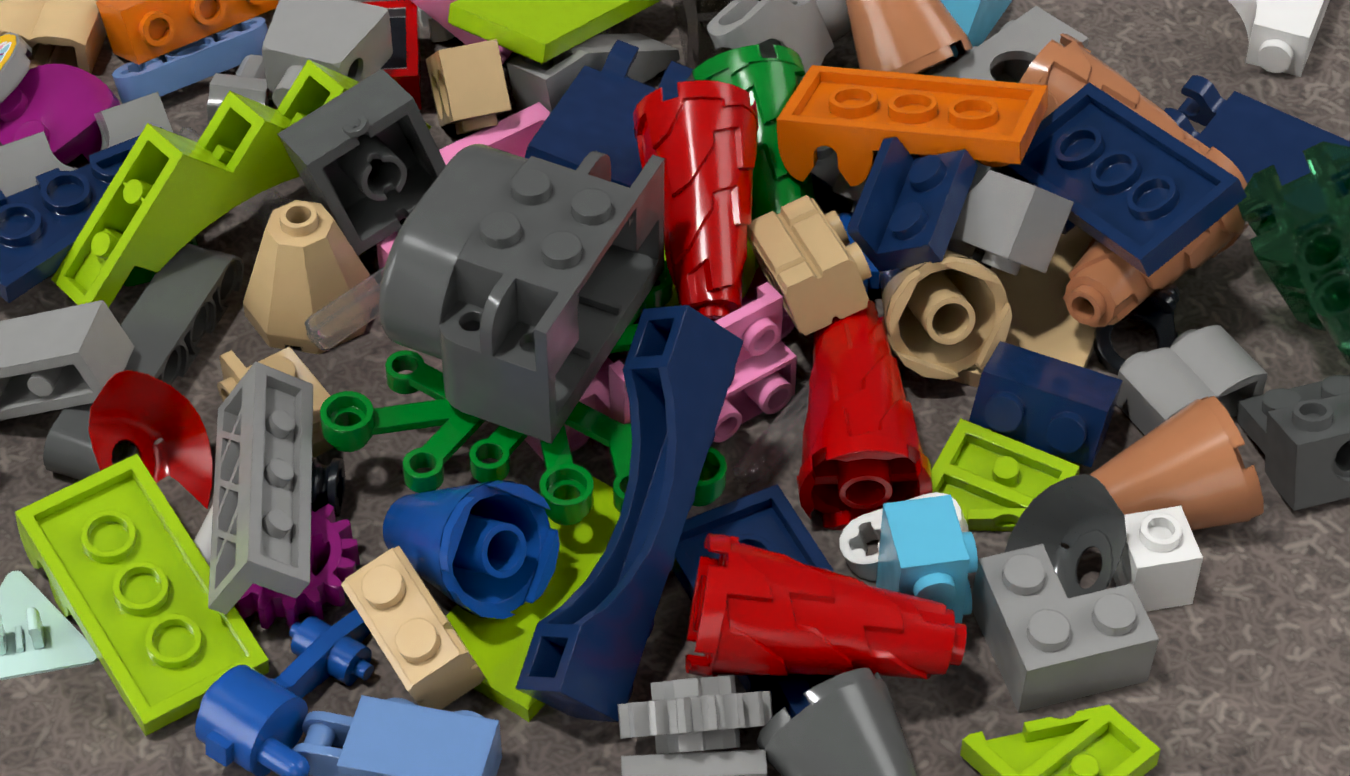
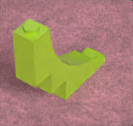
M308 59L277 110L229 90L198 142L147 123L51 280L77 305L104 300L109 308L134 266L158 273L181 248L228 211L265 190L300 177L278 133L355 86L359 81ZM426 123L428 129L430 130L431 126L428 123Z

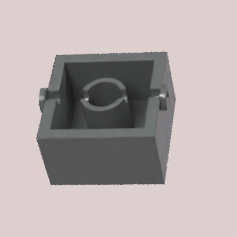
M383 69L375 72L278 133L313 202L321 203L334 218L358 256L394 232H399L402 227L400 220L409 216L446 166L414 98Z

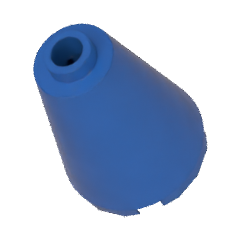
M496 480L405 495L391 505L383 523V538L388 550L400 546L422 578L465 611L487 618L505 619L515 615L510 612L525 602L533 604L544 593L555 572L560 546L558 530L550 528L545 509H551L545 498L527 485L507 480Z

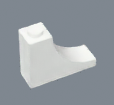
M1228 0L1239 13L1247 30L1249 47L1245 63L1260 66L1272 73L1283 72L1301 77L1330 0Z

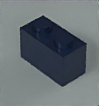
M1000 341L982 371L969 422L1051 455L1091 468L1107 435L1123 380Z

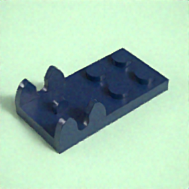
M1090 82L1041 121L1021 164H1009L1002 167L1009 177L1035 185L1074 202L1062 234H1067L1075 226H1078L1147 277L1151 276L1247 197L1237 177Z

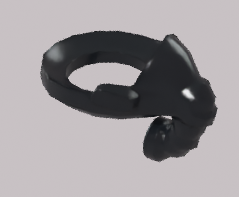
M1172 284L1167 285L1163 289H1158L1121 320L1130 318L1147 323L1157 338V349L1170 348L1174 340L1179 336L1174 323V310L1179 301V289L1176 285ZM1116 324L1096 327L1094 331V350L1097 358L1110 373L1118 375L1120 367L1126 360L1115 352L1111 343V331Z

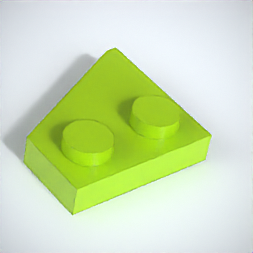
M1108 704L1076 711L1074 715L1068 718L1046 717L1024 722L1021 733L989 740L985 739L983 731L971 733L962 739L960 756L982 776H1144L1157 765L1161 749Z

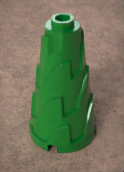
M756 44L720 53L706 60L692 71L694 81L709 80L733 84L749 92L750 106L756 100L758 114L757 157L753 168L751 220L771 211L779 214L782 206L806 195L813 198L816 202L811 172L803 182L799 181L788 173L780 157L776 119L805 76L802 59L797 52L791 48L775 44L773 46L776 58H762L760 46Z

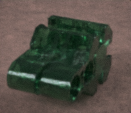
M1323 141L1303 150L1311 173L1282 185L1276 167L1271 165L1253 174L1244 189L1247 197L1238 203V207L1243 220L1248 222L1256 234V237L1250 239L1255 256L1297 321L1312 328L1327 331L1350 366V147Z

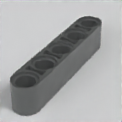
M190 243L181 248L158 273L156 272L120 325L135 346L124 371L132 370L149 374L172 385L177 376L184 377L202 349L196 346L204 334H211L229 307V305L224 303L232 291L239 292L244 276L242 259ZM93 403L64 408L52 425L45 441L43 461L47 470L79 480L100 471L88 431L90 409ZM127 440L119 441L112 451L113 465L132 456L137 449L136 446Z

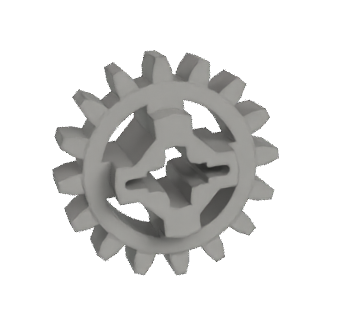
M734 675L650 683L652 701L617 704L620 739L655 736L656 754L741 747L739 728L765 726L773 717L771 691L736 693Z

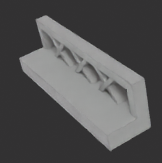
M256 361L218 408L208 608L227 614L253 583L293 598H297L310 583L313 384Z

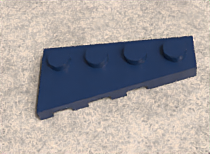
M139 136L89 155V165L73 171H60L59 168L35 176L37 185L5 197L0 190V296L6 302H12L56 273Z

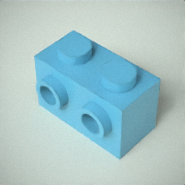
M951 495L883 503L876 586L941 602L946 605V609L954 610L955 622L962 623L963 615L972 613V594L968 573L977 572L978 555L972 532L961 531Z

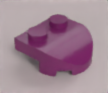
M65 64L40 65L28 70L19 85L0 104V142L2 145L44 131L52 153L61 163L67 165L80 154H83L90 162L89 155L99 152L102 147V135L94 114L120 105V102L105 83L87 71Z

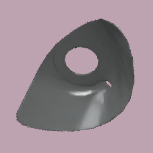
M1087 474L1071 476L1049 486L1031 501L1012 530L1005 552L1043 544L1067 598L1105 590L1111 583L1127 541L1125 515L1105 486L1097 478ZM1060 543H1066L1070 548L1065 549L1061 547ZM1091 547H1096L1102 556V569L1094 585L1084 589L1077 580V567L1084 552Z

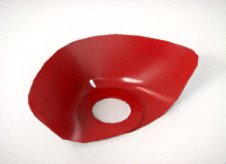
M125 370L115 373L107 381L90 409L88 431L100 471L113 465L112 451L114 446L121 440L130 441L138 449L142 462L156 483L167 476H171L208 509L213 483V457L209 437L199 413L191 402L170 384L149 374ZM159 438H162V439H163V440H162L160 443H158L157 445L154 444V442H155L157 439H159Z

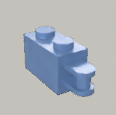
M361 695L354 717L324 711L309 712L302 724V730L306 735L303 743L297 744L293 749L308 760L310 764L308 775L496 776L502 759L499 720L485 718L476 712L468 710L451 712L418 706L402 698L380 699Z

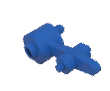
M356 609L332 626L316 616H310L302 623L299 621L295 622L289 630V636L292 637L291 651L298 657L276 678L269 679L248 665H238L228 670L215 681L202 698L195 724L196 737L206 745V755L225 767L234 762L255 776H265L271 771L279 776H308L310 772L308 760L292 749L302 736V724L305 716L308 714L307 703L302 698L329 676L334 677L347 686H351L358 678L363 680L369 679L374 671V666L370 664L372 651L361 643L371 632Z

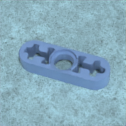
M253 17L138 65L129 62L120 66L112 73V77L121 102L126 103L158 92L161 97L214 76L215 73H221L239 66L242 60L250 54L263 56L262 47L268 31L265 19Z

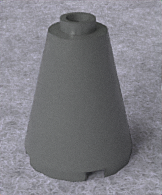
M859 668L841 673L806 691L803 694L810 705L792 719L785 707L781 709L763 727L756 742L760 750L765 749L766 760L781 776H918L888 686L879 673L876 672L874 675L870 668Z

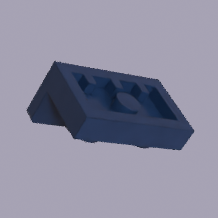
M897 137L883 139L849 222L848 234L859 245L860 249L879 272L912 267L929 261L932 263L942 262L978 164L966 149L914 159Z

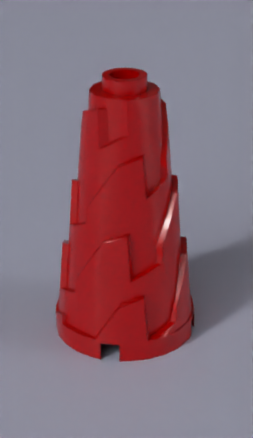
M709 80L677 82L678 97L663 101L661 87L645 96L636 105L633 112L634 134L642 169L652 155L664 158V250L667 266L677 292L679 306L689 305L715 322L742 306V273L747 258V225L751 224L753 168L757 157V104L755 100L753 105L750 106L749 92L733 84Z
M871 300L868 301L867 308L843 319L835 316L833 317L832 324L814 332L813 368L809 379L808 411L802 440V466L800 467L799 475H797L800 504L807 516L811 519L813 509L820 511L823 516V527L832 530H843L851 520L883 508V503L905 501L923 494L932 493L933 490L930 461L923 453L912 406L906 400L897 359L891 353L884 316H878L875 303Z
M708 533L705 538V549H708V552L719 553L720 555L719 559L700 556L690 611L687 641L696 642L695 652L703 653L704 656L685 655V670L687 674L702 677H717L718 674L739 676H788V674L814 676L820 674L837 676L859 668H870L874 675L878 672L880 676L929 679L931 674L941 676L946 674L949 664L960 666L962 663L967 639L966 624L956 623L954 610L946 609V605L941 602L868 585L850 576L803 564L785 554L740 543L739 537Z

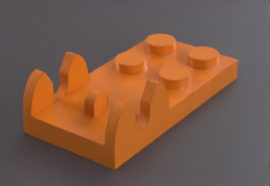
M811 65L776 119L780 157L788 173L795 179L803 182L818 161L817 148L828 146L836 152L838 170L850 186L860 185L867 178L875 161L876 151H879L883 139L897 137L909 154L918 155L920 158L927 155H937L966 149L974 160H978L986 166L1003 167L1009 164H1021L1048 108V85Z

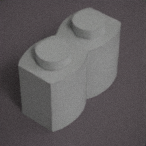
M1221 325L1207 326L1198 330L1190 329L1179 335L1170 348H1158L1149 352L1141 351L1129 357L1122 364L1117 379H1121L1123 382L1116 405L1144 435L1194 400L1207 396L1218 398L1231 418L1237 416L1238 400L1263 394L1268 373Z

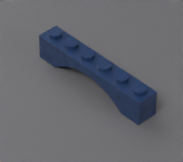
M689 305L648 308L642 311L623 367L630 403L632 447L629 480L620 517L605 552L586 581L561 607L537 623L515 688L569 716L579 719L619 722L617 704L628 703L632 695L633 682L647 639L654 627V617L668 574L674 565L675 552L688 512L695 500V490L708 450L715 438V428L728 388L735 376V366L743 340Z

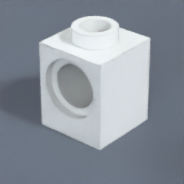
M1182 506L1125 514L1127 541L1113 576L1116 586L1133 583L1146 612L1192 604L1203 556Z

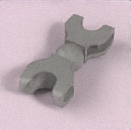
M733 0L707 25L708 33L716 50L723 47L735 49L759 44L762 58H776L773 44L791 48L799 54L805 74L811 65L821 66L824 57L834 48L832 41L844 37L851 29L845 0Z

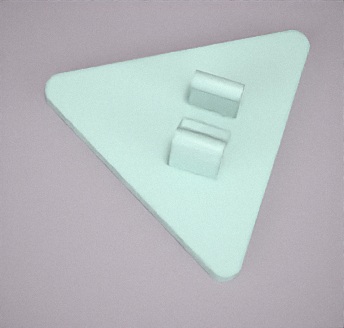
M12 571L7 574L0 586V680L91 665L98 660L87 639L21 571Z

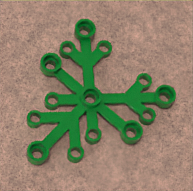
M664 260V271L610 353L629 351L638 324L633 323L642 314L643 309L664 307L671 300L673 281L667 261ZM398 351L389 356L385 364L388 387L399 394H412L421 391L436 400L373 408L372 402L361 393L353 391L339 392L328 397L321 406L322 433L325 440L337 450L354 452L362 449L373 435L442 426L421 448L408 452L403 459V473L406 486L417 493L438 489L444 481L443 465L486 420L463 413L451 406L445 397L443 372L425 364L422 356L414 351ZM404 370L413 371V372L410 373V374H399V373H398V372L404 371ZM579 401L564 424L609 447L616 475L613 482V504L621 513L625 497L624 492H626L629 480L632 447L631 423L622 424ZM563 425L552 443L540 440L546 471L541 476L539 489L540 495L545 498L551 509H545L547 516L559 525L569 526L582 521L592 510L594 505V481L591 474L585 468L573 464L565 425ZM499 426L488 438L477 441L469 452L472 476L482 483L504 480L510 472V455L528 435ZM710 447L695 490V500L692 506L700 507L711 504L725 489L727 463L724 456L713 447ZM488 458L499 460L491 464L481 462ZM419 468L432 469L427 473L415 472Z

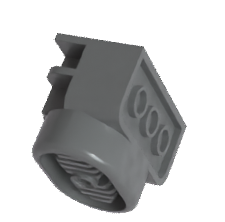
M473 144L463 148L448 162L409 214L391 247L382 276L379 296V315L385 334L396 344L442 359L445 397L452 407L463 413L552 443L664 271V158L652 155L629 188L611 182L610 157L598 151H591L578 168L573 170L533 156L527 159L484 144Z

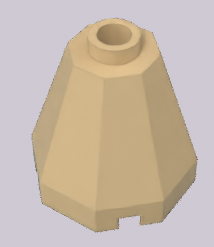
M294 200L274 209L266 225L243 300L246 318L269 347L285 349V345L301 347L302 352L321 354L364 334L368 324L369 312L371 308H374L377 300L376 283L334 218L321 203Z

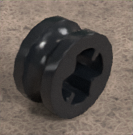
M312 457V511L317 512L320 508L330 504L334 507L335 517H339L345 492L343 458H333L330 464L325 465L320 463L318 457Z

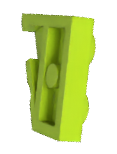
M960 418L931 470L932 493L939 492L951 495L959 504L969 530L1012 531L1021 514L1035 497L1049 486L1068 477L1079 475L1080 466Z

